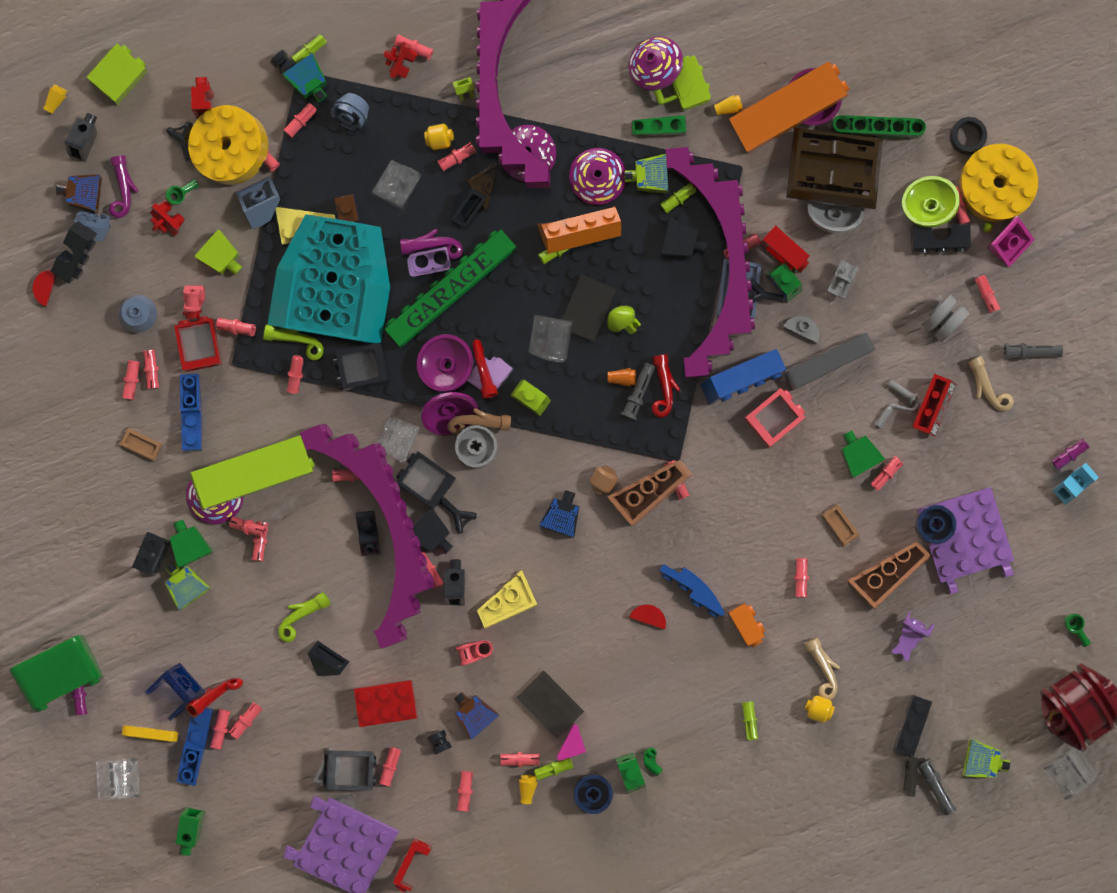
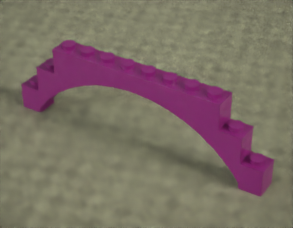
M532 0L480 2V9H477V20H480V27H477V38H480V45H477V56H480V63H477V74H480V81H477L476 88L477 92H480V99L476 100L477 111H479V117L476 118V126L479 129V135L476 136V145L482 153H499V164H502L505 171L522 170V182L526 183L527 188L550 187L549 164L542 163L534 157L512 133L504 118L498 93V68L502 48L515 20Z
M689 147L665 149L668 171H675L684 177L708 201L722 226L728 247L729 282L723 308L716 324L705 341L690 357L684 358L686 379L710 377L709 372H713L712 360H708V358L730 356V351L734 350L733 339H729V336L752 334V329H755L754 318H750V310H753V299H749L748 291H752L751 280H747L746 272H750L749 261H745V253H748V244L743 241V234H747L746 223H742L741 216L745 215L744 204H740L743 188L742 185H738V180L715 182V180H719L718 168L714 169L713 163L691 166V163H694L693 152H689Z
M319 424L300 432L306 451L315 450L349 468L362 480L380 505L393 540L395 578L391 601L379 629L375 630L374 633L380 649L407 640V630L401 621L421 613L420 603L414 595L434 588V578L427 569V559L421 553L420 541L413 532V522L407 516V507L405 502L401 500L399 485L392 476L393 469L386 460L385 448L380 443H375L359 449V441L353 433L332 439L333 433L327 424Z

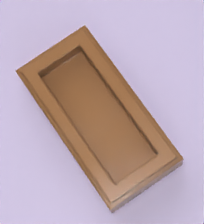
M127 428L120 443L121 446L154 462L163 444L130 428Z
M838 504L821 515L843 546H846L859 536V533Z

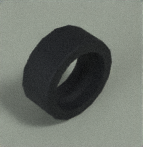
M974 117L961 118L954 124L950 132L951 145L961 154H974L984 146L987 140L985 125ZM973 125L977 128L980 134L977 144L967 147L959 142L957 134L962 126Z

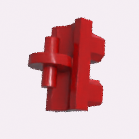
M403 41L397 55L398 49L396 47H392L391 51H384L383 56L387 58L386 65L390 66L392 61H394L389 70V76L394 79L396 76L406 79L410 68L402 65V62L405 59L413 63L417 56V52L409 47V43Z
M163 201L159 205L155 203L151 207L152 210L150 212V215L153 216L150 221L154 224L152 231L156 233L160 230L163 234L168 231L175 237L184 223V217L177 213L171 218L168 213L172 210V207L167 201Z

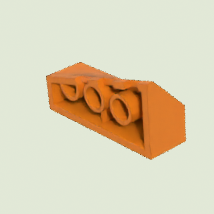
M615 207L552 223L537 224L548 254L621 236V220Z

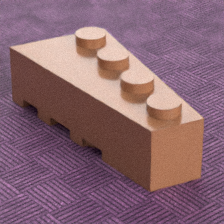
M681 460L675 461L607 497L629 524L634 526L639 524L692 477L693 474Z
M915 542L870 569L849 579L848 584L875 611L931 555L918 542Z

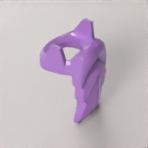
M911 612L908 613L903 622L904 625L899 643L892 650L893 654H902L906 661H909L910 653L916 647L918 641L920 642L924 637H929L935 626L931 624L928 630H926V626L922 622L913 618L909 619Z

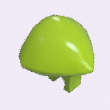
M630 306L615 307L608 316V328L612 332L618 333L625 328L631 335L641 325L635 318L634 309Z

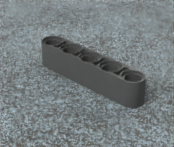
M866 332L785 372L784 376L793 391L874 351L875 347Z

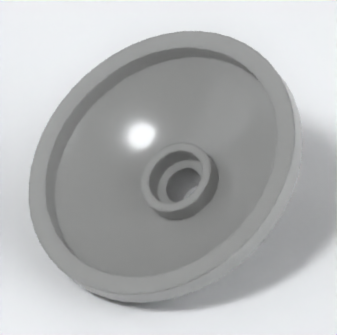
M842 188L841 192L849 193V189ZM808 201L807 212L811 221L820 229L830 233H847L856 229L862 223L865 208Z

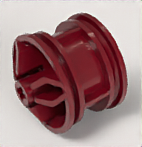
M1080 663L1076 666L1078 672L1073 670L1069 675L1051 685L1049 691L1043 688L1040 690L1043 717L1045 719L1044 723L1050 733L1060 741L1084 752L1087 750L1085 743L1088 745L1093 744L1094 741L1115 728L1114 724L1117 726V688L1110 679Z

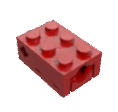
M412 680L354 689L359 727L418 718Z

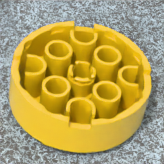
M231 105L217 106L212 108V111L203 113L194 123L188 141L189 155L194 166L204 176L225 185L240 184L255 176L259 172L263 161L266 160L268 154L267 133L261 122L247 111ZM231 141V145L226 149L227 144Z
M991 144L976 151L966 162L959 177V188L963 202L967 204L966 208L973 215L987 222H1007L1013 220L1016 216H1020L1033 202L1038 190V174L1032 160L1019 148L1008 144ZM1001 180L1002 188L996 187L993 181Z

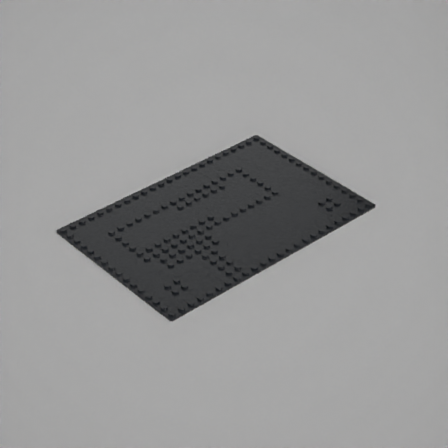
M324 76L327 84L322 88L327 97L321 102H317L313 95L305 99L294 88L285 128L295 118L294 115H298L307 104H312L317 111L305 123L306 126L303 125L293 138L284 131L277 161L280 165L276 168L273 184L280 197L277 207L332 214L339 220L334 198L354 194L360 223L381 227L390 293L381 344L389 382L347 391L424 407L435 396L447 392L433 390L421 380L417 370V358L423 345L438 335L448 334L457 336L471 349L474 369L476 361L473 352V341L478 339L482 343L485 358L491 360L493 357L501 358L513 368V371L497 390L498 395L494 397L483 398L482 392L468 381L458 389L449 391L470 396L475 400L480 411L496 416H511L510 426L669 461L680 460L698 379H686L684 358L690 357L707 337L724 258V250L727 244L722 226L708 201L697 189L696 193L683 201L682 205L679 204L668 213L662 209L660 203L671 197L674 191L678 192L690 183L675 171H668L667 169L668 193L638 191L636 181L626 182L621 194L612 202L603 205H592L579 199L573 192L569 181V172L573 161L579 154L588 149L603 148L612 151L621 159L626 171L636 170L635 162L637 160L666 154L665 149L504 115L511 130L521 125L540 127L551 136L556 147V160L550 170V187L527 188L525 182L516 180L506 173L502 165L499 164V153H482L480 148L477 147L476 136L479 135V129L476 126V118L479 117V111L476 108ZM346 93L360 96L369 105L367 122L361 129L349 130L340 125L342 121L337 117L333 118L331 115L333 103ZM446 124L448 129H452L454 140L451 141L450 147L439 150H432L430 146L427 147L424 133L427 132L428 127ZM471 142L476 153L462 160V163H457L443 172L437 161L451 154L452 150H458ZM694 156V163H691V166L713 163L714 169L718 168L719 180H715V182L738 180V185L740 184L742 166ZM497 162L498 169L488 209L484 211L481 206L466 228L452 221L450 215L455 196L470 188L466 180ZM599 171L594 173L595 177L602 175ZM616 208L621 220V236L571 248L562 253L561 257L557 256L546 264L540 261L538 254L545 251L546 248L537 224L552 223L604 209ZM275 209L271 220L262 227L241 320L243 323L254 324L256 331L254 336L238 333L232 364L241 368L289 378L288 372L291 369L292 357L299 355L304 359L301 381L343 390V387H339L337 376L340 375L339 368H335L333 357H336V351L376 343L299 331L298 333L314 337L322 344V357L318 360H311L306 355V349L309 344L263 340L265 326L268 324L276 270L289 244L282 245ZM672 218L697 229L696 239L707 242L705 253L693 250L691 258L660 256L669 219ZM437 229L438 232L433 237L453 238L462 245V255L457 259L449 258L450 268L455 269L460 265L458 262L467 255L469 257L474 253L473 249L478 244H485L489 240L487 237L492 232L502 230L514 243L516 250L400 348L385 331L386 323L392 318L397 319L402 315L400 313L402 309L407 305L411 307L416 303L415 299L421 293L426 294L430 291L429 287L438 280L440 282L445 278L444 274L448 271L443 270L411 276L407 262L411 254H401L400 240L415 239ZM342 234L333 237V242L336 245H340L344 241ZM439 246V247H434V248H428V249H423V250H419V251H414V252H411V253H417V252H422V251H427V250H432V249H438V248H443V247H446V246ZM452 246L450 252L456 253V247ZM438 251L434 254V261L442 265L447 261V255L442 251ZM425 255L416 257L415 264L419 268H425L428 265L429 261ZM335 272L327 274L328 282H336L337 274ZM630 306L634 309L635 318L641 324L636 328V332L630 335L625 328L618 333L609 330L608 316L615 307ZM323 310L320 317L323 321H328L331 318V313L328 310ZM313 347L310 352L315 355L318 350L316 347ZM374 350L342 357L347 383L380 377ZM667 354L669 370L680 388V391H676L672 387L673 404L670 413L665 417H657L653 414V403L658 400L664 401L661 384L655 368L642 398L643 406H640L636 415L637 420L632 421L621 416L620 414L624 411L628 402L626 399L629 395H632L635 385L628 387L608 383V372L631 368V370H636L637 383L644 363L655 366L652 357ZM447 363L446 368L449 369L451 367V363ZM521 380L527 381L546 394L551 400L541 416H538L510 396ZM659 405L658 410L662 412L664 406Z

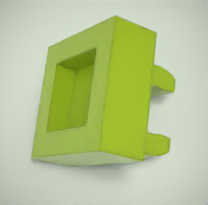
M471 77L453 82L455 92L459 95L461 101H464L463 94L466 92L470 93L471 98H474L472 90H475Z

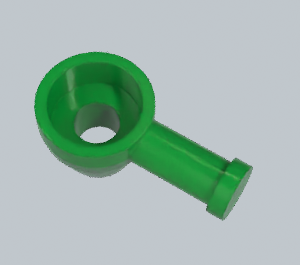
M193 179L183 187L171 186L166 191L165 198L169 204L179 205L183 202L185 194L195 188L197 189L199 184ZM171 195L176 196V200H172Z
M1076 613L1067 615L1064 618L1066 629L1077 634L1083 647L1090 645L1091 641L1083 631L1085 625L1084 618Z

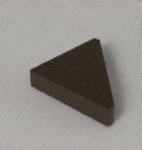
M497 162L466 180L470 188L472 187L487 196V199L482 204L484 211L488 209L498 169Z

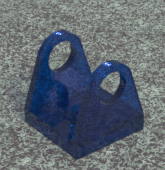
M178 663L166 670L145 691V694L148 696L162 683L167 682L183 701L168 717V720L171 722L186 709L188 703L198 699L205 690L183 665Z

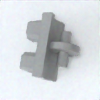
M841 260L827 292L845 299L859 267Z

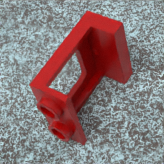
M416 838L413 840L393 881L396 884V889L404 893L407 890L411 891L413 885L402 881L416 851L428 856L433 846Z

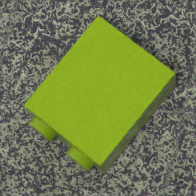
M116 43L90 72L87 78L115 104L119 105L148 71L145 68V62L139 57L136 59L130 55L132 51L124 44L121 47Z

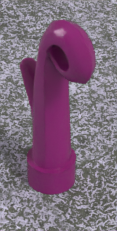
M125 155L110 158L122 197V202L115 201L109 206V212L115 218H122L128 214L131 205L130 188L135 193H138V189L128 173ZM115 206H120L121 208H123L122 211L116 212L114 209Z
M437 229L415 239L400 240L402 255L411 254V252L446 246L449 258L457 259L462 255L463 248L459 241L453 238L433 237L438 232ZM452 246L457 249V252L454 254L450 252Z

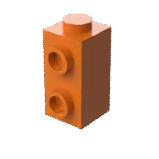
M744 603L728 612L746 646L752 645V647H755L763 642L761 639L765 637L763 634L765 629L760 621L757 623L753 616L756 613L751 605L747 606Z

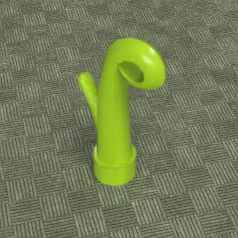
M271 325L265 326L263 340L309 344L306 349V355L311 360H318L323 355L322 344L314 337L298 333L299 330L276 328ZM313 347H316L318 350L315 355L310 352Z
M321 592L309 601L288 605L289 609L296 610L280 624L278 628L279 638L283 642L293 641L296 637V631L291 624L319 609H325L330 606L331 602L327 595ZM286 629H288L291 632L290 636L286 637L284 633Z

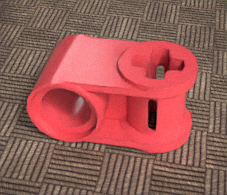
M185 285L183 290L184 310L189 312L201 310L202 304L205 301V287Z
M482 640L456 647L455 649L459 652L461 659L460 666L489 657L494 651L493 644L488 640ZM483 643L488 644L490 647L487 654L480 652L479 648Z

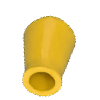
M54 84L49 89L43 109L53 114L67 97L68 91Z
M732 95L714 105L717 116L740 113L739 111L743 110L739 95Z
M521 775L519 780L520 803L532 804L538 784L536 776Z

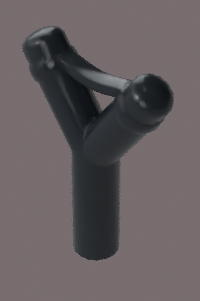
M189 121L182 127H168L166 130L170 136L180 143L185 161L191 160L187 140L193 124ZM184 128L182 135L176 131Z
M750 279L751 288L757 293L751 296L752 291H749L748 296L749 299H753V303L762 299L783 302L784 295L766 292L754 279Z
M445 497L439 502L453 515L455 529L458 534L464 532L463 528L469 521L477 518V513L458 510ZM461 518H467L468 520L462 525Z

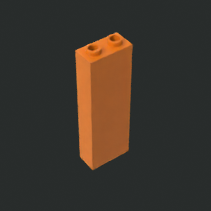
M828 61L729 118L748 153L753 152L849 97L847 91L850 89L845 80L841 82L838 76L841 72L837 65H832Z

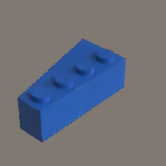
M775 349L716 374L702 382L700 386L708 404L711 405L720 400L721 402L732 398L731 395L738 393V395L749 391L748 388L753 385L755 388L765 384L764 380L771 378L773 381L781 377V373L786 370V367L778 350Z

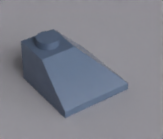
M270 176L236 192L252 229L261 227L269 222L280 201Z

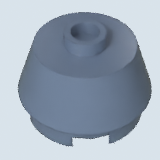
M346 93L333 103L331 115L333 118L337 117L342 121L341 126L354 131L355 128L361 129L362 126L366 125L369 105L360 96Z
M78 211L76 218L73 219L74 224L79 221L97 233L94 241H103L111 228L110 217L105 214L100 216L92 214L91 211Z
M133 295L122 302L119 308V320L128 331L141 333L150 329L155 323L157 316L156 307L148 297Z

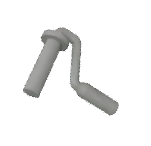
M891 380L888 387L910 400V405L915 402V405L909 408L890 404L885 408L875 425L882 428L891 415L893 408L915 412L920 406V401L917 398L918 393L913 394Z

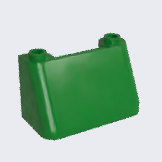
M76 635L9 669L32 711L37 710L38 713L47 709V704L83 685L89 684L90 687L100 682V678L104 677L84 635Z

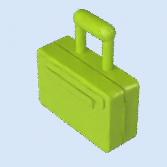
M688 55L683 57L682 70L677 79L671 84L675 95L664 98L661 90L653 91L659 105L677 99L681 110L684 112L710 102V85L705 82L702 74L703 67L698 64L695 56L689 57Z

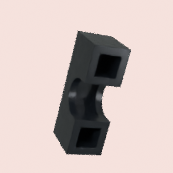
M79 221L69 228L63 244L68 246L72 253L64 250L57 256L50 272L69 284L74 279L78 280L83 273L82 267L90 258L88 253L96 244L94 240L97 233Z
M951 224L949 226V236L945 240L937 239L933 235L932 227L918 225L911 227V251H916L917 254H926L928 250H935L936 253H947V250H955V253H965L966 250L971 248L970 224Z
M911 695L905 712V721L901 731L898 733L893 750L914 757L932 701Z

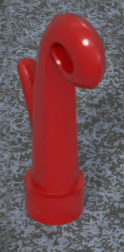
M475 339L473 341V352L482 386L483 398H491L498 395L497 388L493 384L487 367L482 343L480 340Z
M667 354L652 357L664 401L658 400L652 405L653 414L657 417H665L670 413L673 404L672 387L676 391H680L669 370ZM659 405L664 406L662 412L658 410Z
M232 678L213 689L208 688L202 697L197 700L194 699L186 705L188 713L192 717H197L227 690L239 689L243 685V680Z

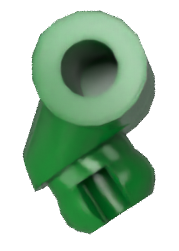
M651 747L644 752V766L658 776L663 769L656 764L657 751Z

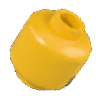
M446 124L430 126L427 132L424 133L427 147L430 146L432 150L448 148L451 141L454 140L453 131L448 129Z
M817 695L812 700L808 699L805 710L808 711L807 717L819 723H825L827 720L830 721L835 708L832 706L831 700Z

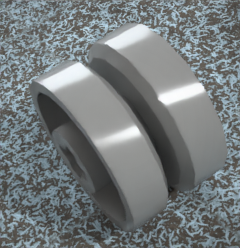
M951 294L931 311L930 316L922 324L928 331H932L938 324L941 326L934 335L940 343L970 314V311L964 306H960L954 313L951 311L958 303V300Z
M480 425L469 426L463 429L457 436L455 451L459 460L465 466L473 469L484 468L490 465L496 457L498 451L497 440L486 427ZM475 444L480 445L479 451L473 449Z

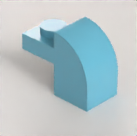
M1085 463L1067 476L1052 491L1066 505L1099 477Z

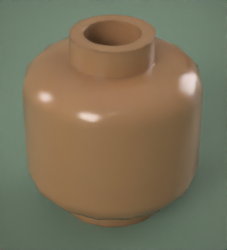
M606 465L597 467L590 478V484L593 486L592 490L600 495L612 492L618 481L617 472Z

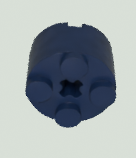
M932 505L918 514L915 521V530L922 542L930 545H939L948 541L953 536L957 525L956 518L946 507ZM934 520L936 523L940 524V527H938L937 530H935V527L931 526V524L934 523Z
M589 774L582 777L575 785L574 799L582 811L589 814H598L606 810L611 804L613 798L612 787L604 777L597 774ZM591 789H595V792H599V795H596L595 797L596 799H592L591 796H588V793L591 792Z

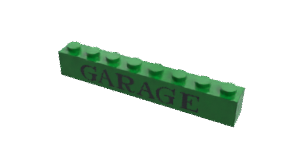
M502 230L492 232L487 237L489 240L485 244H478L473 249L474 253L471 256H464L458 262L460 265L457 268H450L444 274L445 278L440 282L438 280L429 287L430 291L426 294L421 293L415 299L416 303L411 307L407 305L401 310L400 313L402 315L397 319L392 318L386 323L385 331L400 348L516 250L514 243Z

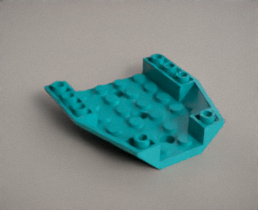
M305 214L277 267L267 325L364 342L381 343L390 293L381 227ZM335 234L343 235L344 241L342 244L336 245L333 242ZM329 272L337 274L336 282H328L327 274ZM323 310H328L331 313V318L328 321H323L320 317Z

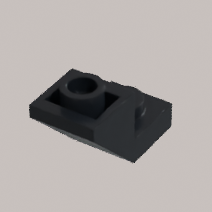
M375 510L356 512L361 556L381 554Z

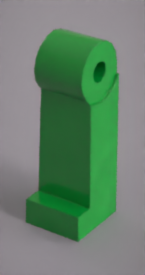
M685 115L632 121V136L634 137L686 136Z

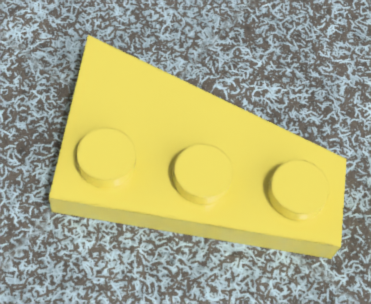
M276 207L282 245L290 244L305 214L336 219V216Z
M521 570L496 595H493L477 610L485 629L538 606L523 571Z

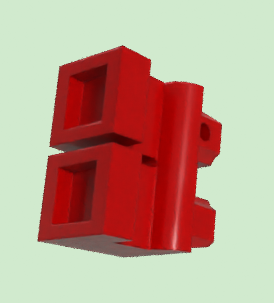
M195 77L196 87H191V109L196 118L206 111H212V108H214L211 101H209L214 98V93L207 77Z

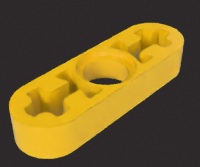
M123 725L122 735L173 742L178 740L179 732L128 725Z

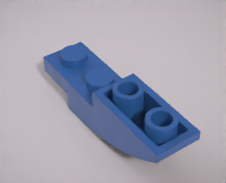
M180 374L182 451H202L203 423L200 375Z
M665 564L662 565L659 570L662 573L661 577L670 582L672 579L679 583L678 587L687 592L689 589L692 590L689 598L692 599L690 603L699 608L701 606L708 609L707 613L716 618L718 615L723 617L724 611L721 604L710 588L699 577L685 567L681 573H678Z
M206 707L197 717L191 716L176 782L196 786L211 726L212 708Z

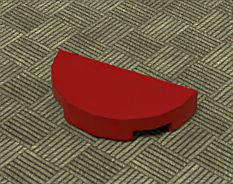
M51 269L41 272L33 282L32 291L34 297L45 307L48 306L56 275L50 272Z
M645 604L638 606L629 616V618L664 630L666 629L665 615L654 605Z

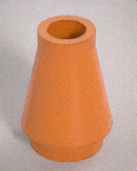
M627 368L608 372V383L631 387V385L636 384V370Z

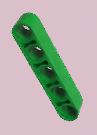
M839 115L833 120L831 130L834 133L865 137L918 139L926 131V124L922 119ZM836 122H843L845 129H838ZM861 122L864 125V129L857 130L855 123ZM874 124H882L883 130H875ZM893 125H901L902 131L896 132L893 129ZM912 125H919L921 132L915 133L912 130Z

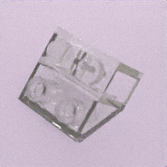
M535 315L529 353L545 360L564 363L567 359L573 322Z

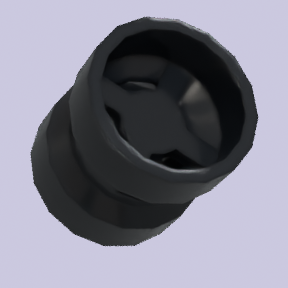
M284 50L279 51L270 61L273 67L279 69V73L282 76L284 72L297 64L293 59L288 58V54Z
M445 730L427 737L429 743L433 745L434 755L452 748L451 743L446 739L447 734Z

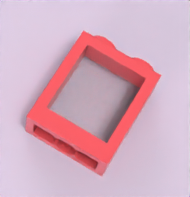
M780 388L744 418L768 448L806 418L803 415L805 411L799 404L795 405L791 401L793 397L786 389L783 391Z

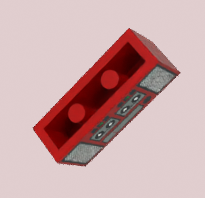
M937 374L933 375L913 424L914 429L932 437L936 436L957 385L956 383Z

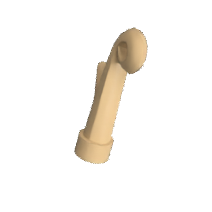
M982 355L968 361L975 376L977 399L981 398L983 391L985 397L995 409L999 411L1010 410L1014 404L1013 397L1004 393L996 398L984 366L985 362ZM1003 398L1008 400V404L1005 406L1000 404Z
M816 637L804 645L828 681V683L823 684L819 688V695L832 700L837 694L838 686L831 667L839 670L840 666L833 662L824 652L821 642ZM826 688L830 689V693L828 695L825 693Z

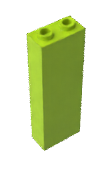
M297 436L190 473V478L201 509L204 511L307 476L313 472L315 466L312 458H308L301 436Z

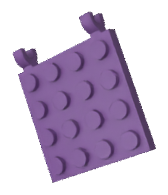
M991 487L934 504L942 505L954 514L957 523L956 530L948 541L939 545L928 544L939 582H946L949 595L959 592L954 579L998 565H1001L1004 578L1014 575L1009 562L1014 561ZM927 507L918 509V510H917L918 514H919L922 510L926 509ZM934 520V523H932L931 526L935 527V530H937V528L940 527V524L936 523Z
M313 796L310 807L315 810H321V813L301 850L297 851L287 845L284 850V858L295 860L293 866L350 893H366L393 844L398 830L330 797L325 802Z

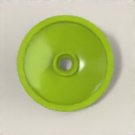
M926 176L917 179L907 187L902 197L904 214L912 223L922 227H937L947 223L955 216L960 205L957 188L952 182L939 176Z

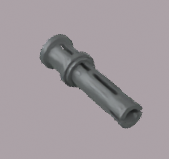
M1004 343L1003 347L1004 360L1009 358L1024 360L1027 357H1063L1062 345L1027 346L1025 343L1020 345Z
M648 363L643 364L644 366L632 395L627 397L626 407L620 414L632 421L637 420L638 410L640 406H643L642 398L656 368Z
M927 758L915 765V767L923 775L924 783L930 786L945 816L950 815L956 811V808L939 780L940 774L932 766L931 758Z

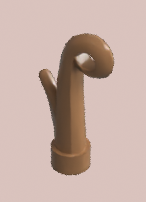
M474 408L473 411L477 415L457 416L451 419L447 425L448 430L453 434H459L465 428V424L509 431L511 416H496Z

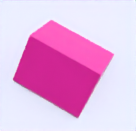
M1016 216L987 249L1006 266L1010 267L1035 239L1020 218Z
M575 723L556 757L558 760L586 752L578 725Z

